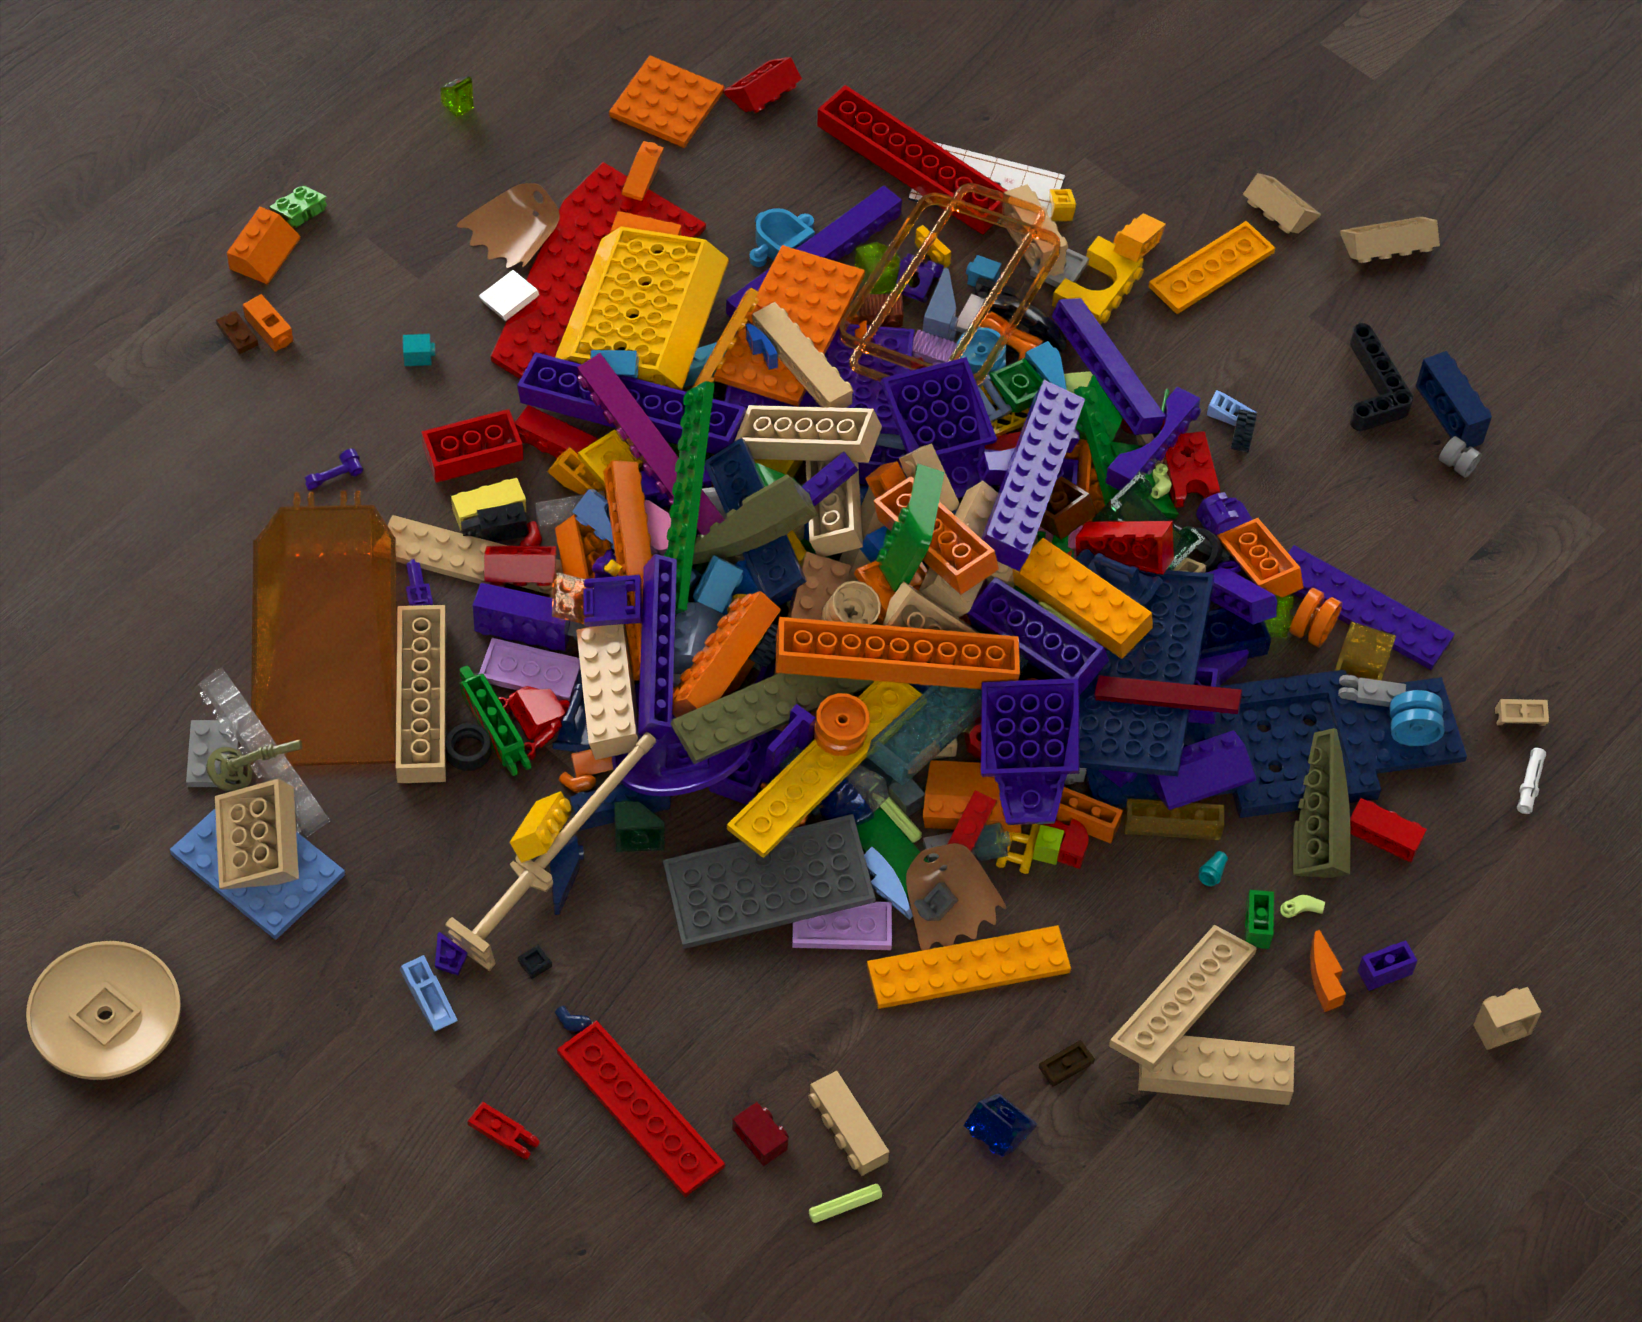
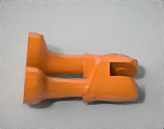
M992 311L979 324V327L993 329L1002 335L1005 343L1019 353L1018 361L1025 358L1027 351L1044 342L1037 336L1015 328L1016 324L1009 323L1002 316Z

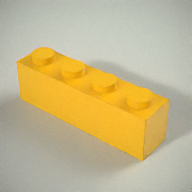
M561 791L536 801L511 839L510 844L521 863L547 853L572 813L571 804L567 798H564Z

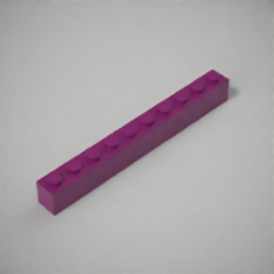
M599 353L577 367V380L583 389L588 388L591 392L590 398L596 406L600 405L602 407L605 419L609 424L614 423L617 427L616 433L622 441L626 440L630 445L629 450L635 459L640 458L643 463V470L649 477H654L657 481L655 483L657 489L662 495L666 493L670 499L668 502L672 506L674 501L672 488L677 477L675 465L679 458L602 354ZM701 490L696 538L699 535H707L714 523H722L725 520L703 490Z

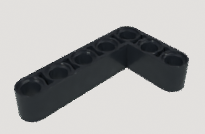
M1366 323L1356 324L1353 328L1350 346L1380 395L1354 405L1350 425L1357 431H1365L1407 417L1413 402V395L1372 327Z

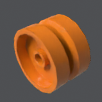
M1313 587L1300 604L1289 632L1298 638L1308 633V643L1319 648L1334 628L1343 602L1333 597L1324 602V592Z
M837 693L824 699L818 707L814 726V738L818 746L834 756H848L856 753L865 742L870 723L869 711L866 705L858 697L844 693Z

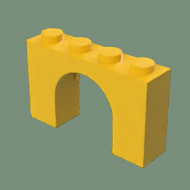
M1098 236L1087 249L1088 265L1108 275L1114 284L1107 289L1094 291L1065 278L1054 291L1052 306L1056 307L1059 299L1081 298L1101 325L1102 322L1106 323L1113 308L1117 309L1120 305L1123 295H1127L1131 291L1133 282L1141 278L1144 272L1142 268L1143 258L1135 262L1113 252L1116 244Z

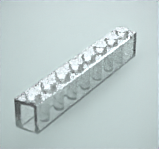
M222 667L198 683L203 690L199 693L207 705L213 704L215 710L212 713L219 723L225 721L228 726L225 731L232 741L236 739L239 741L241 746L238 747V750L242 755L257 751L259 747L264 748L266 745L269 747L270 744L277 745ZM284 754L276 755L274 759L271 757L270 760L262 761L260 759L253 762L254 764L250 766L258 778L263 775L266 781L280 779L294 787L297 833L302 831L307 838L331 821Z

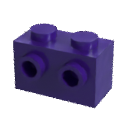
M1405 940L1379 951L1366 954L1362 957L1357 971L1370 991L1412 975L1418 960Z

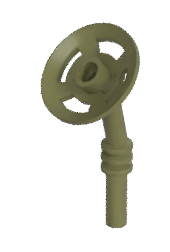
M299 739L276 746L270 744L269 747L268 745L264 746V748L259 747L257 751L243 755L234 748H218L208 757L206 764L208 776L218 788L227 792L246 788L252 780V767L250 763L260 759L262 761L270 760L271 757L274 759L276 755L300 750L303 748L302 742ZM215 760L221 762L220 770L222 773L219 775L215 770ZM244 765L247 768V776L243 774ZM225 780H228V781H231V782L239 781L240 784H229V783L225 782Z

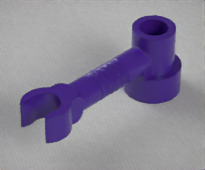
M351 448L340 454L339 459L342 465L320 474L307 475L305 477V484L308 490H313L323 484V482L347 472L351 476L361 474L363 468L359 462L356 450Z

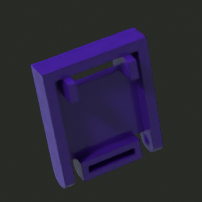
M640 575L584 580V586L586 587L584 589L585 626L642 623V586ZM628 591H635V607L628 606Z

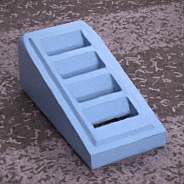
M1216 390L1209 404L1207 416L1236 426L1237 417L1234 415V412L1239 413V409L1255 411Z

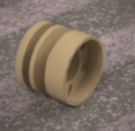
M845 582L835 590L822 610V620L874 624L880 614L881 603L873 588L864 582Z

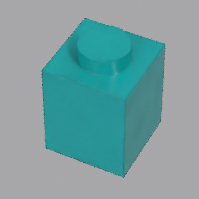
M430 334L403 335L404 365H432L431 356H436L435 342L430 343Z

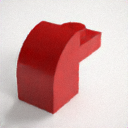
M1073 818L1069 826L1059 820H1056L1055 824H1043L1064 830L1057 861L1080 869L1089 841L1086 828Z

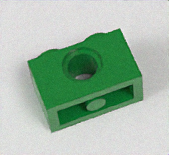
M1249 890L1245 903V941L1257 948L1269 949L1274 930V892Z

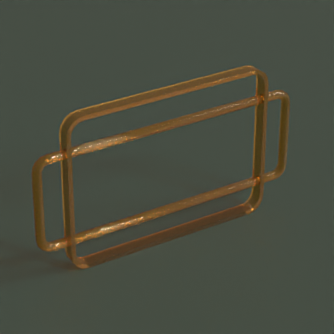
M974 183L960 186L953 197L941 193L924 195L913 208L840 322L841 341L846 346L855 349L849 359L850 368L860 375L880 382L882 378L889 377V375L861 366L858 360L863 353L911 370L933 365L871 343V340L954 211L1019 232L1024 234L1025 237L948 361L960 359L1032 240L1036 238L1054 246L1052 253L981 369L976 374H973L976 384L980 385L1059 258L1060 238L1054 232L1041 228L1046 217L1043 208L1037 204ZM974 192L1033 212L1037 217L1033 224H1029L962 201L961 199L965 193ZM930 205L946 207L862 339L848 334L846 329L922 211Z

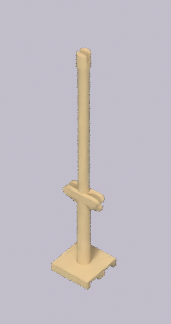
M646 732L639 739L631 752L557 835L547 853L540 855L534 862L528 860L521 863L518 856H516V862L512 861L510 866L519 878L473 931H470L453 917L448 920L445 925L450 929L448 931L449 936L453 938L452 941L468 952L469 957L488 971L493 968L496 963L490 944L484 941L485 938L530 887L547 892L553 886L552 875L544 869L642 756L647 754L654 746L656 739L653 735Z

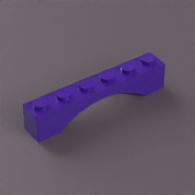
M1176 387L1166 399L1164 415L1166 416L1164 419L1165 425L1159 435L1139 449L1119 454L1107 469L1105 483L1127 495H1130L1135 488L1138 489L1146 474L1150 475L1157 461L1163 460L1168 448L1174 447L1181 433L1185 434L1192 420L1195 421L1199 417L1201 398Z

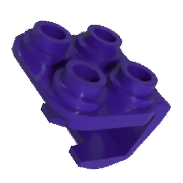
M908 253L907 257L901 259L899 263L900 268L895 291L897 294H902L925 303L928 300V297H925L934 277H941L944 265L929 260L925 264L923 263L924 258ZM915 272H918L920 284L912 288L908 285V278L914 275Z
M1225 492L1217 493L1204 499L1196 512V516L1204 529L1216 536L1253 520L1244 504L1234 497L1228 498Z

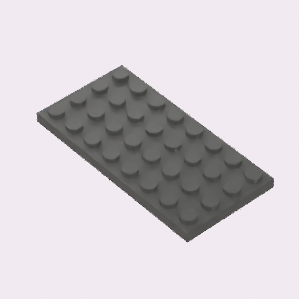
M853 814L794 828L764 858L740 841L663 860L683 949L876 902Z

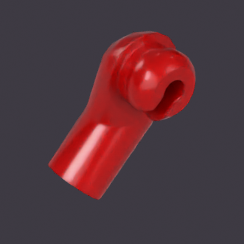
M532 521L527 524L528 535L520 542V546H538L542 541L538 524Z

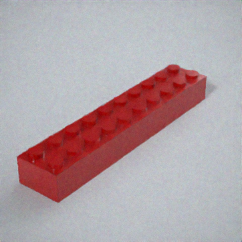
M844 85L818 108L817 126L982 235L1002 217L1004 192L1008 190L848 86Z

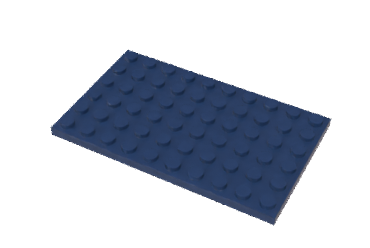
M1139 570V573L1152 578L1159 576L1163 580L1153 597L1143 606L1152 612L1153 628L1123 659L1104 647L1109 661L1080 695V768L1178 776L1190 709L1095 700V691L1099 676L1195 685L1214 585V574L1166 570L1161 575Z

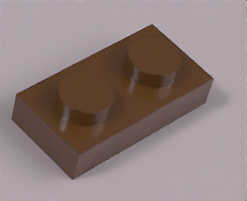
M236 310L216 319L217 326L239 355L258 346V339Z

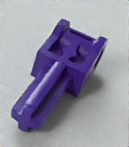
M412 559L406 564L410 586L406 587L408 605H433L429 583L424 584L420 563Z

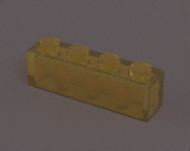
M1127 798L1124 812V834L1221 840L1224 829V805L1189 803L1168 810L1162 801Z

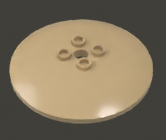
M94 942L64 953L41 973L29 995L26 1011L27 1026L37 1051L56 1069L82 1079H113L143 1068L166 1048L179 1023L181 1000L178 985L173 974L156 955L142 947L126 942ZM103 1011L112 1012L111 1017L106 1020L100 1019L99 1014Z

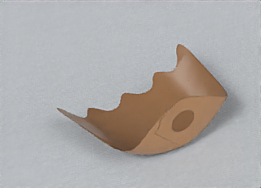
M524 183L510 188L470 213L457 223V227L472 230L473 235L470 245L487 246L489 260L503 257L507 259L506 268L512 267L519 262H523L522 267H524L556 228L560 213L554 201L541 185ZM534 191L542 194L543 203H538L534 199ZM533 210L537 211L539 215L534 216Z
M953 843L923 850L916 856L907 870V891L922 951L929 950L934 942H939L944 947L954 945L956 936L960 934L976 939L978 926L983 920L996 925L995 907L999 905L1006 909L1003 899L976 857L968 848L961 844ZM936 853L939 855L938 859L934 862L928 863L924 861V858L929 854ZM947 865L945 871H941L939 867ZM944 882L958 899V902L940 921H927L918 914V909L914 902L918 899H924L938 883Z

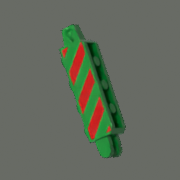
M468 665L460 668L462 682L459 685L461 687V695L479 726L487 731L491 739V747L502 766H506L512 776L518 774V769L514 762L519 760L526 770L530 769L531 763L525 753L522 738L485 675L481 673L475 676Z

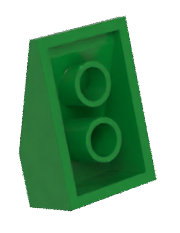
M1092 375L1087 387L1095 388L1101 413L1104 417L1106 431L1110 442H1112L1123 417L1102 389L1095 375ZM1079 415L1076 429L1080 434L1079 439L1087 441L1082 419Z

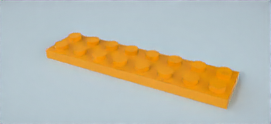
M1058 925L867 961V969L878 1009L1062 975L1071 971Z

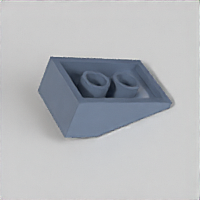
M944 268L924 315L922 331L954 342L957 331L954 330L958 323V317H955L956 304L950 272L948 268Z

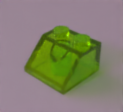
M878 242L857 247L855 265L857 268L865 270L863 280L870 294L877 295L895 290L900 268L899 263L901 261L896 250ZM909 277V278H908V285H911V284H912V280H911V278Z

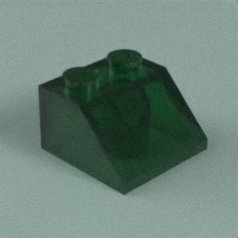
M630 800L614 802L616 852L664 851L665 824L663 820L640 802Z

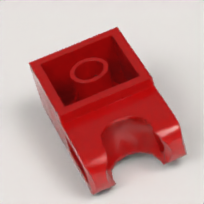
M1205 431L1180 434L1174 447L1168 448L1163 462L1168 467L1167 474L1172 482L1169 494L1175 508L1184 507V501L1188 493H1199L1204 499L1220 493Z

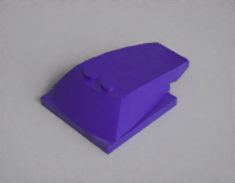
M967 357L882 378L880 382L906 454L932 443L957 499H963L968 489L981 482L976 466L985 451V445L993 444L997 441Z
M1079 678L982 682V777H995L1000 790V800L1005 820L1008 825L1055 824L1067 774H1080Z

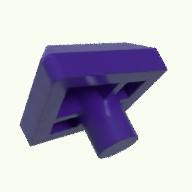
M439 932L437 935L435 968L458 976L468 956V952Z

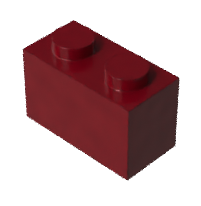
M758 1102L733 1118L732 1130L762 1166H765L788 1150L789 1136L782 1126L778 1127L773 1121L770 1111L766 1107L762 1108Z

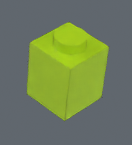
M1040 825L1033 859L1056 865L1064 830Z

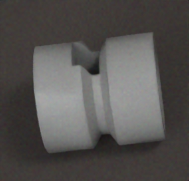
M1454 436L1443 448L1439 461L1448 467L1454 466V471L1466 478L1478 465L1482 453L1473 447L1467 448L1464 441Z

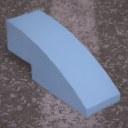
M871 847L864 854L869 875L874 878L871 881L873 890L887 902H892V906L910 920L913 917L912 910L899 878L885 858Z
M423 955L401 965L400 971L434 1032L457 1022L458 1020L437 977L433 975L425 956Z

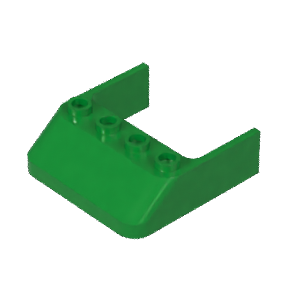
M919 463L916 466L909 503L906 508L902 507L898 518L899 522H894L892 530L890 531L886 528L883 548H880L876 558V562H879V568L893 592L898 590L903 581L907 584L910 583L929 549L933 536L945 472Z

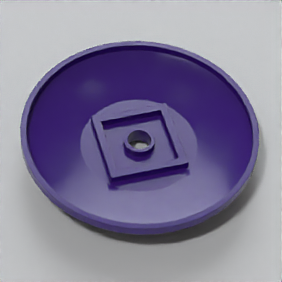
M671 728L661 739H656L654 746L647 754L642 756L621 780V783L635 792L652 796L682 795L704 789L718 783L736 771L749 757L755 738L693 764L674 729ZM629 753L612 756L614 770Z

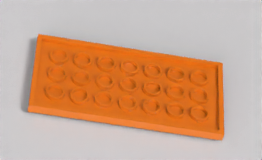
M782 245L758 290L759 293L756 297L759 301L753 311L747 312L745 316L748 318L746 324L750 323L753 325L752 314L776 302L780 308L786 310L790 320L799 325L804 336L812 340L814 347L825 355L865 276V270ZM745 324L742 331L736 332L734 337L737 340L731 350L727 349L724 355L726 360L722 367L716 370L714 381L799 407L807 390L779 358L778 368L769 370L762 353L752 354L746 340Z

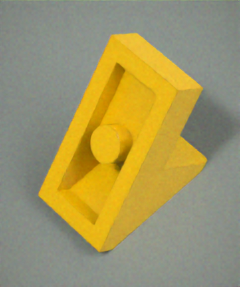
M1050 189L1049 198L1052 204L1051 221H1072L1076 202L1071 189Z

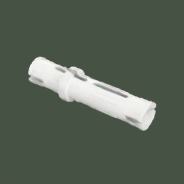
M1533 748L1531 750L1524 783L1520 786L1519 792L1521 795L1517 810L1523 814L1532 813L1535 797L1539 793L1538 783L1546 757V752L1541 748Z

